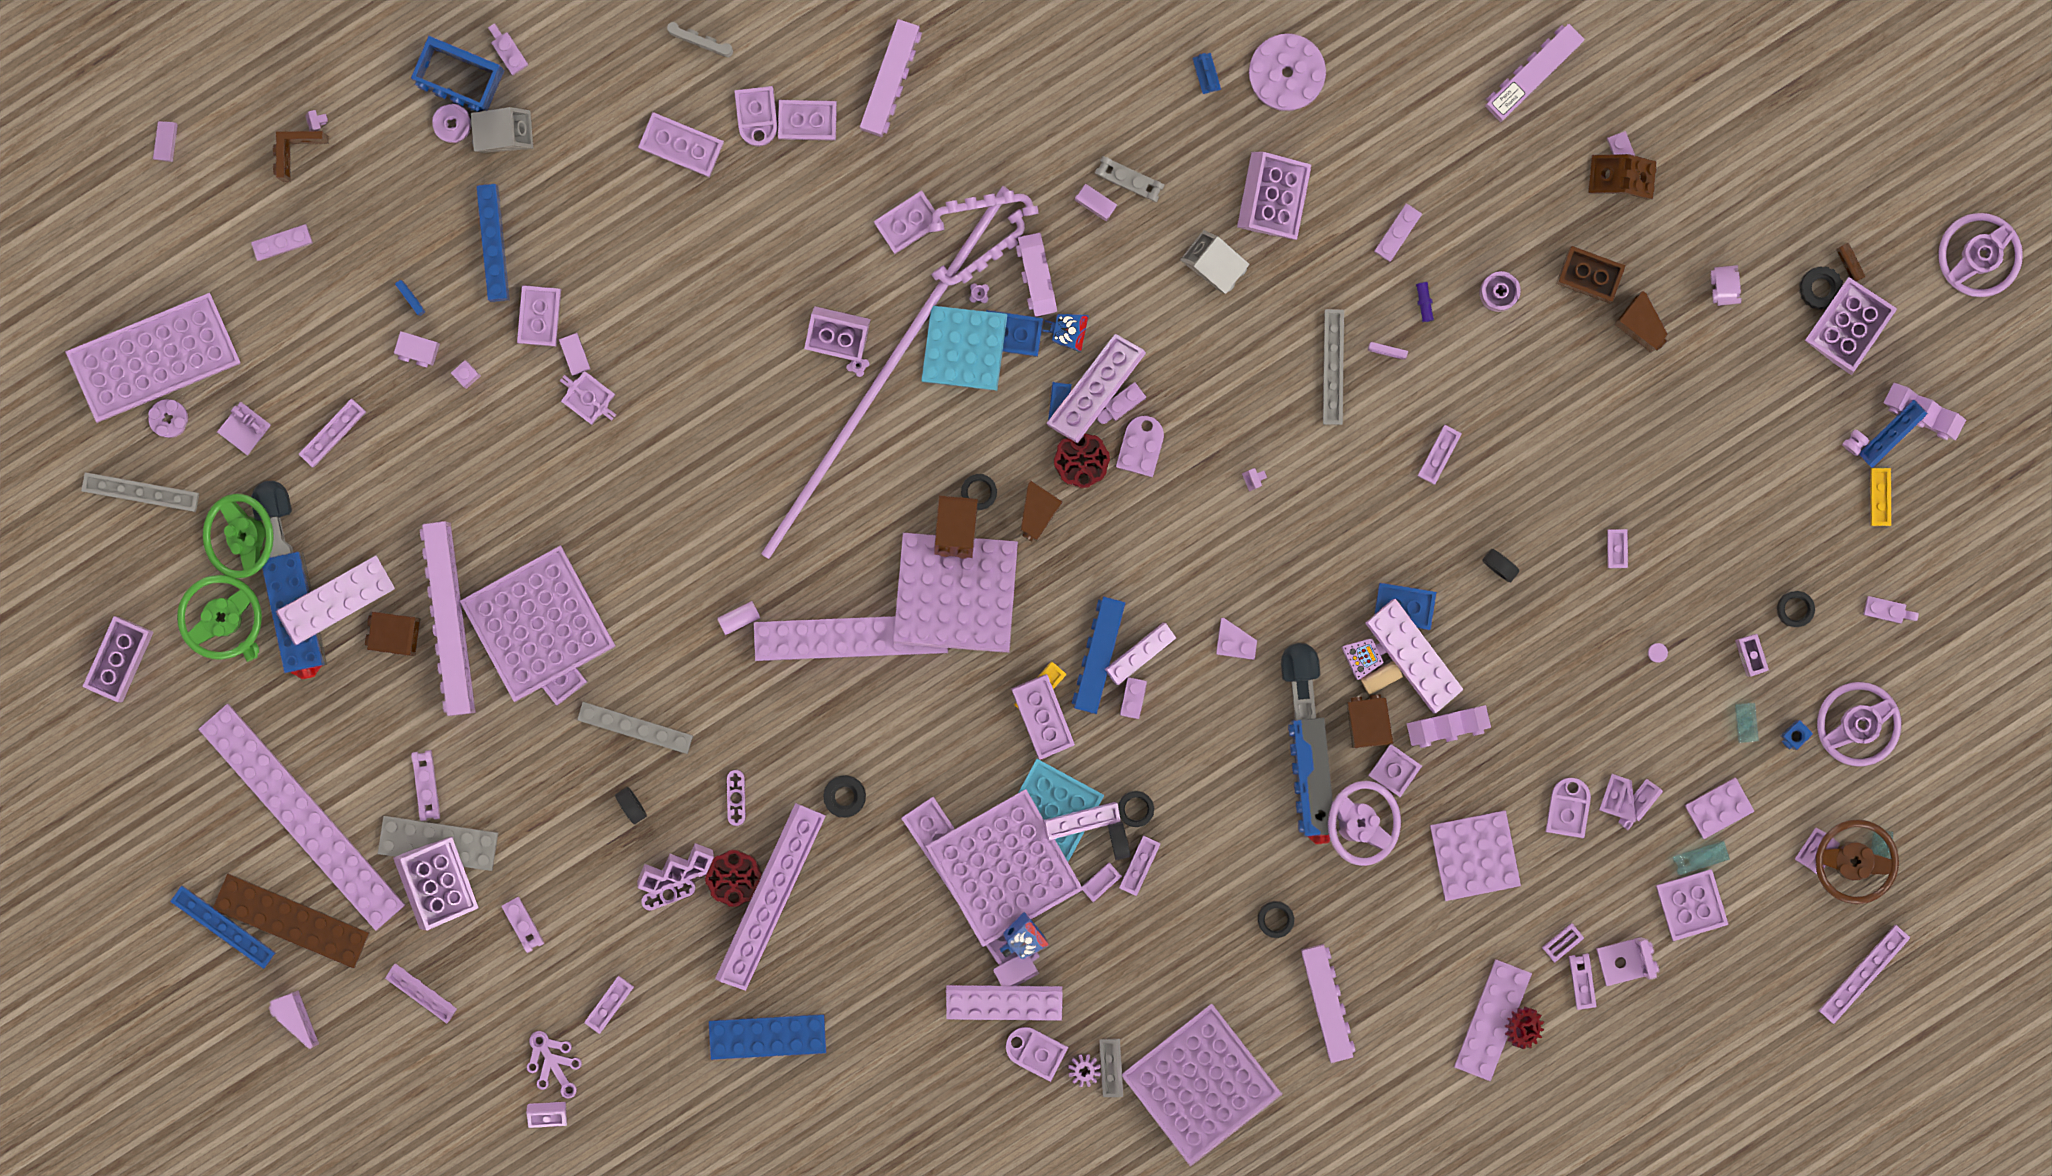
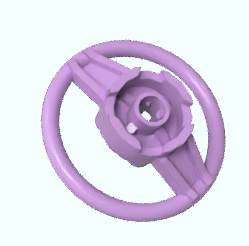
M1975 213L1961 217L1946 230L1940 242L1938 256L1943 275L1955 289L1970 296L1987 297L2000 293L2012 284L2020 271L2023 252L2017 233L2006 221L1991 214ZM1973 221H1988L2000 227L1989 235L1980 234L1970 239L1962 251L1963 258L1951 271L1949 270L1946 250L1951 236L1957 229ZM2010 240L2012 241L2015 251L2014 265L2010 274L2003 282L1988 289H1973L1961 284L1976 273H1988L1998 268L2003 261L2004 248ZM1980 250L1987 251V254H1985L1987 258L1980 256Z
M1853 682L1838 687L1827 696L1818 713L1817 730L1822 745L1833 758L1851 766H1868L1883 760L1896 746L1901 733V716L1895 701L1886 691L1870 683ZM1852 690H1866L1877 694L1884 700L1870 707L1865 705L1851 707L1841 718V724L1826 735V713L1832 702L1840 695ZM1893 715L1894 729L1892 737L1887 746L1878 754L1869 758L1855 759L1847 757L1835 749L1851 742L1869 743L1874 741L1880 735L1882 724ZM1859 720L1866 722L1864 729L1858 727Z
M1359 781L1347 786L1336 796V799L1331 804L1332 807L1328 818L1330 840L1337 853L1346 861L1360 866L1375 864L1383 860L1392 851L1398 840L1401 828L1398 804L1393 795L1378 783ZM1359 789H1372L1383 795L1388 801L1393 814L1391 836L1379 826L1380 819L1376 816L1372 807L1366 804L1353 803L1347 796ZM1337 815L1340 827L1338 830L1343 838L1349 841L1366 842L1381 851L1368 858H1359L1348 853L1341 845L1337 836Z

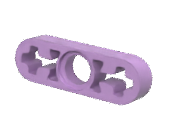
M733 770L727 776L728 821L734 826L743 824L746 818L745 776L739 770ZM734 773L741 777V780L738 781V787L742 786V790H730V786L734 787V781L730 779L734 776ZM734 792L741 794L742 800L740 803L736 804L731 801V795ZM742 805V809H738V814L742 815V819H739L738 823H736L735 819L731 818L732 815H735V809L731 810V806L737 807Z
M688 880L686 884H691L692 886L689 889L690 893L682 891L680 892L681 897H678L675 888H668L674 892L673 899L666 900L662 892L660 893V899L663 903L660 904V900L653 903V907L650 904L646 905L648 896L651 899L658 896L647 893L642 898V906L646 910H654L691 896L695 892V883L692 880ZM684 884L679 885L677 888H682Z

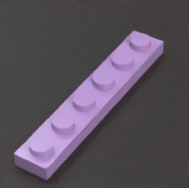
M1894 925L1818 1011L1831 1023L1835 1024L1907 943L1910 937L1897 925Z

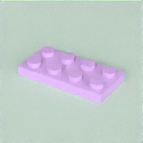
M653 112L638 148L710 177L724 141Z
M1047 674L1011 688L1039 760L1075 745Z

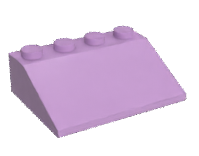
M1252 152L1237 227L1297 240L1311 164L1266 152Z
M1848 277L1805 341L1835 365L1852 375L1897 308Z
M452 837L410 850L393 858L420 929L427 931L478 909Z

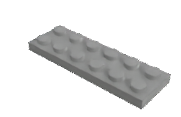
M383 816L378 854L396 857L410 850L452 837L463 867L493 871L498 833Z

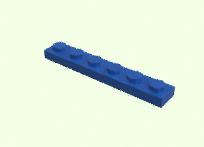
M181 886L170 901L263 969L266 968L276 954L275 951L215 910L186 887Z

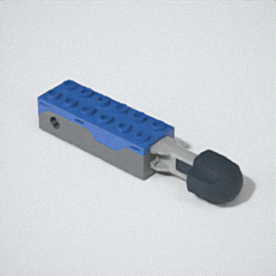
M264 481L254 488L251 497L265 508L273 527L272 551L270 558H268L262 568L284 673H292L301 680L315 677L320 668L327 665L321 633L318 632L299 644L294 645L276 613L279 609L312 591L304 552L294 553L293 547L285 541L280 517L290 515L292 512L286 488L276 481ZM252 507L254 519L262 521L259 513Z
M1296 643L1290 645L1282 654L1281 671L1282 679L1292 684L1295 720H1292L1291 725H1288L1289 736H1293V744H1290L1291 755L1295 756V763H1292L1293 775H1297V782H1294L1295 794H1299V801H1296L1297 813L1301 814V820H1298V830L1314 844H1326L1330 842L1328 818L1333 799L1324 718H1316L1312 681L1321 676L1317 652L1311 646L1305 643ZM1318 810L1323 811V816H1320V820L1315 818Z

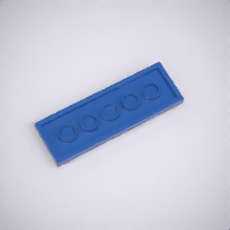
M824 1014L709 1021L711 1060L826 1053Z

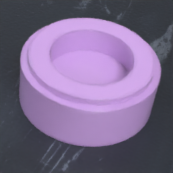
M1655 643L1649 647L1648 657L1651 661L1662 662L1667 658L1668 651L1663 644Z

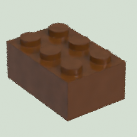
M1571 246L1566 254L1556 284L1610 304L1614 300L1626 265Z

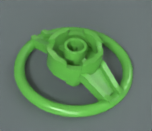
M231 494L218 500L209 510L203 526V544L210 562L222 574L232 578H246L254 575L266 564L272 551L274 535L272 523L265 508L257 500L244 494ZM236 501L251 505L259 513L263 523L248 516ZM219 510H221L228 523V526L224 528L227 544L233 554L241 556L243 566L241 571L232 570L224 566L213 551L211 526ZM264 538H266L265 547L262 546ZM264 547V551L260 557V550Z
M213 575L197 581L185 592L178 607L177 622L183 640L193 651L210 659L221 660L235 657L253 644L261 628L262 612L258 598L248 585L237 578L226 575ZM212 583H228L240 589L228 599L219 598L208 602L201 613L202 620L188 632L185 624V611L189 600L195 592ZM252 604L254 624L248 638L241 645L224 652L210 651L199 646L215 636L222 637L234 634L241 626L242 614ZM220 613H221V614H223V613L226 614V616L224 617L225 622H223V621H220V622H219V620H218L219 616H218V615H219Z

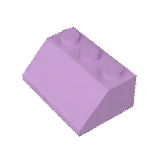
M814 307L811 313L805 349L861 362L871 319Z

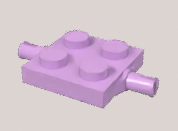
M585 371L574 382L566 375L563 376L566 381L561 378L560 382L568 387L567 394L561 402L591 425L602 414L611 421L614 419L613 417L616 414L608 409V405L615 394Z

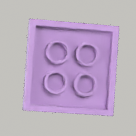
M1712 869L1655 885L1672 941L1728 925Z

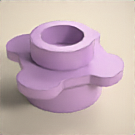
M972 284L970 286L972 292L969 299L971 302L981 301L986 303L988 301V285Z
M861 359V362L852 360L847 365V370L853 371L858 377L864 375L865 368L869 366V361L867 359Z

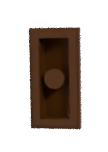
M1847 243L1837 248L1836 251L1849 277L1854 281L1864 278L1865 274L1850 244Z

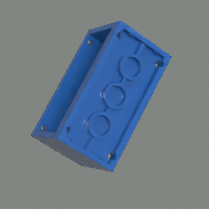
M428 36L411 79L419 89L426 92L429 89L433 90L432 92L440 98L446 99L447 96L457 105L463 106L467 104L470 110L482 112L488 111L503 76L504 69L494 62ZM434 50L492 74L480 102L455 93L450 88L446 89L423 79Z

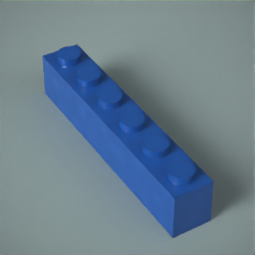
M496 184L478 185L477 196L488 301L510 300L499 187Z
M1107 597L1098 600L1096 611H1099L1098 618L1093 619L1091 629L1094 630L1093 637L1088 638L1086 648H1089L1088 656L1084 655L1081 666L1085 667L1083 675L1079 674L1076 684L1080 688L1078 693L1074 692L1072 699L1075 709L1097 714L1107 676L1105 669L1110 665L1126 602Z

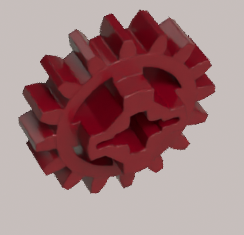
M1528 1007L1523 1009L1517 1008V1013L1512 1011L1513 1017L1507 1018L1509 1024L1505 1025L1508 1028V1031L1505 1032V1035L1509 1036L1507 1041L1521 1049L1526 1047L1532 1048V1043L1537 1045L1536 1039L1542 1038L1540 1032L1544 1031V1028H1541V1025L1544 1024V1021L1540 1020L1542 1015L1538 1014L1537 1010Z

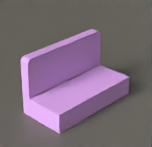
M1087 184L1083 186L1075 197L1076 202L1105 221L1109 219L1117 207V204Z
M1818 828L1814 829L1795 858L1796 861L1812 870L1815 874H1817L1815 867L1816 852L1822 838L1826 834ZM1832 838L1826 849L1838 848L1840 843Z
M1017 956L994 969V973L1001 986H1018L1039 974L1030 956L1025 959Z

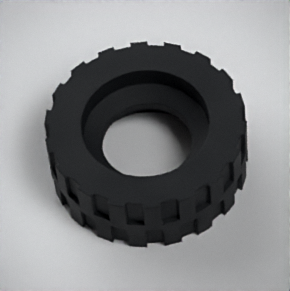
M1822 266L1813 268L1802 277V281L1799 284L1801 299L1813 309H1827L1843 286V280H1841L1839 273L1837 274L1834 269ZM1825 279L1830 283L1831 290L1826 297H1817L1813 293L1812 285L1815 280Z
M842 775L832 779L825 787L823 793L826 808L837 817L848 818L856 815L863 808L866 801L864 786L855 777L849 775ZM841 787H848L854 793V800L848 806L838 804L835 799L836 791Z

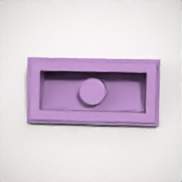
M158 121L153 155L154 160L173 162L177 123Z
M565 1102L527 1105L528 1128L567 1126Z

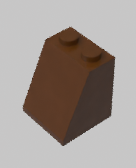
M1640 292L1614 325L1649 352L1658 351L1667 342L1665 337L1668 333L1646 292Z
M1031 480L1028 483L1021 525L1022 536L1030 542L1033 539L1035 541L1039 539L1063 502Z
M939 496L934 555L941 557L955 556L962 559L973 558L978 499Z
M372 612V615L368 617L367 626L370 627V632L365 637L367 650L416 656L421 618Z
M1381 694L1370 695L1368 700H1362V697L1351 698V702H1346L1352 748L1394 744L1386 697L1381 698Z

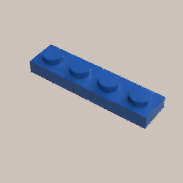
M1913 400L1859 455L1873 468L1928 413L1916 400Z

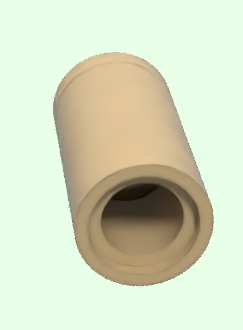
M1391 661L1362 677L1360 680L1368 695H1371L1402 678L1403 675L1395 662Z

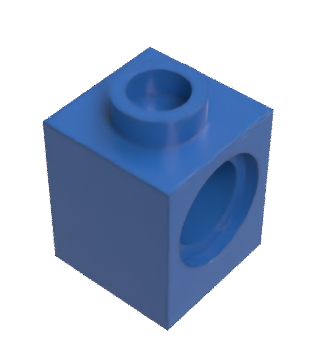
M1796 720L1781 735L1784 739L1782 743L1789 750L1791 748L1798 750L1813 733L1800 720ZM1794 731L1800 734V738L1796 742L1791 739V734Z

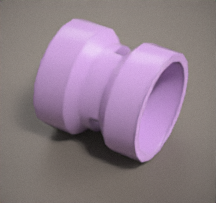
M1854 429L1851 437L1845 440L1842 445L1850 453L1858 456L1861 448L1868 444L1869 439Z

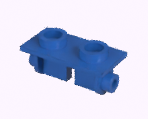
M1202 53L1192 58L1202 94L1221 90L1211 53Z

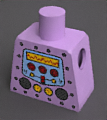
M1372 638L1341 647L1356 680L1361 679L1383 664L1380 655L1387 653L1380 643L1375 645Z

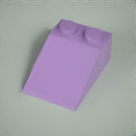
M299 991L270 1001L271 1006H269L272 1016H276V1019L310 1049L319 1044Z

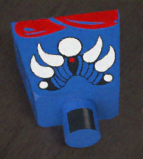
M1058 314L1056 322L1044 321L1043 332L1053 333L1052 342L1081 353L1089 315Z
M1023 912L1003 932L1007 943L1000 948V951L1005 958L1016 952L1021 959H1025L1047 947L1049 943L1029 916Z

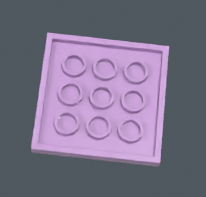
M1505 810L1430 825L1445 901L1521 886Z

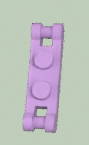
M428 750L420 754L412 752L420 821H426L427 818L440 819L432 751ZM426 760L427 766L420 767V761ZM432 804V810L426 811L425 805Z

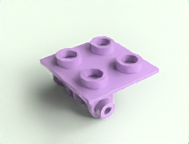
M240 402L238 406L233 407L231 415L217 432L248 455L271 425Z

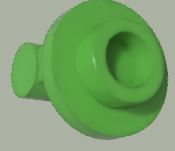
M254 642L243 652L247 662L258 657V645Z

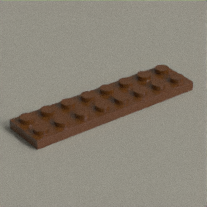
M229 873L226 875L213 906L216 911L351 968L356 967L370 932Z

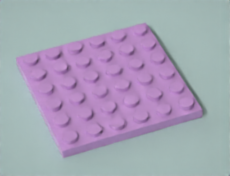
M903 533L894 644L1009 652L1018 542L975 538L973 558L962 559L955 556L941 557L934 555L936 535Z
M561 545L460 601L514 702L616 647Z
M1026 789L926 846L982 947L1003 936V932L1023 912L1030 919H1033L1083 890L1055 839H1046L1043 818Z
M1213 1004L1205 1008L1122 1074L1124 1080L1190 1166L1282 1095Z

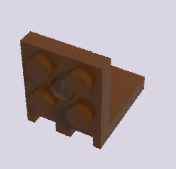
M323 131L276 132V144L273 145V155L276 156V163L273 164V174L282 182H291L290 144H329V136Z
M1631 154L1592 155L1588 193L1627 194L1643 199H1653L1657 161ZM1610 170V176L1606 179V172Z

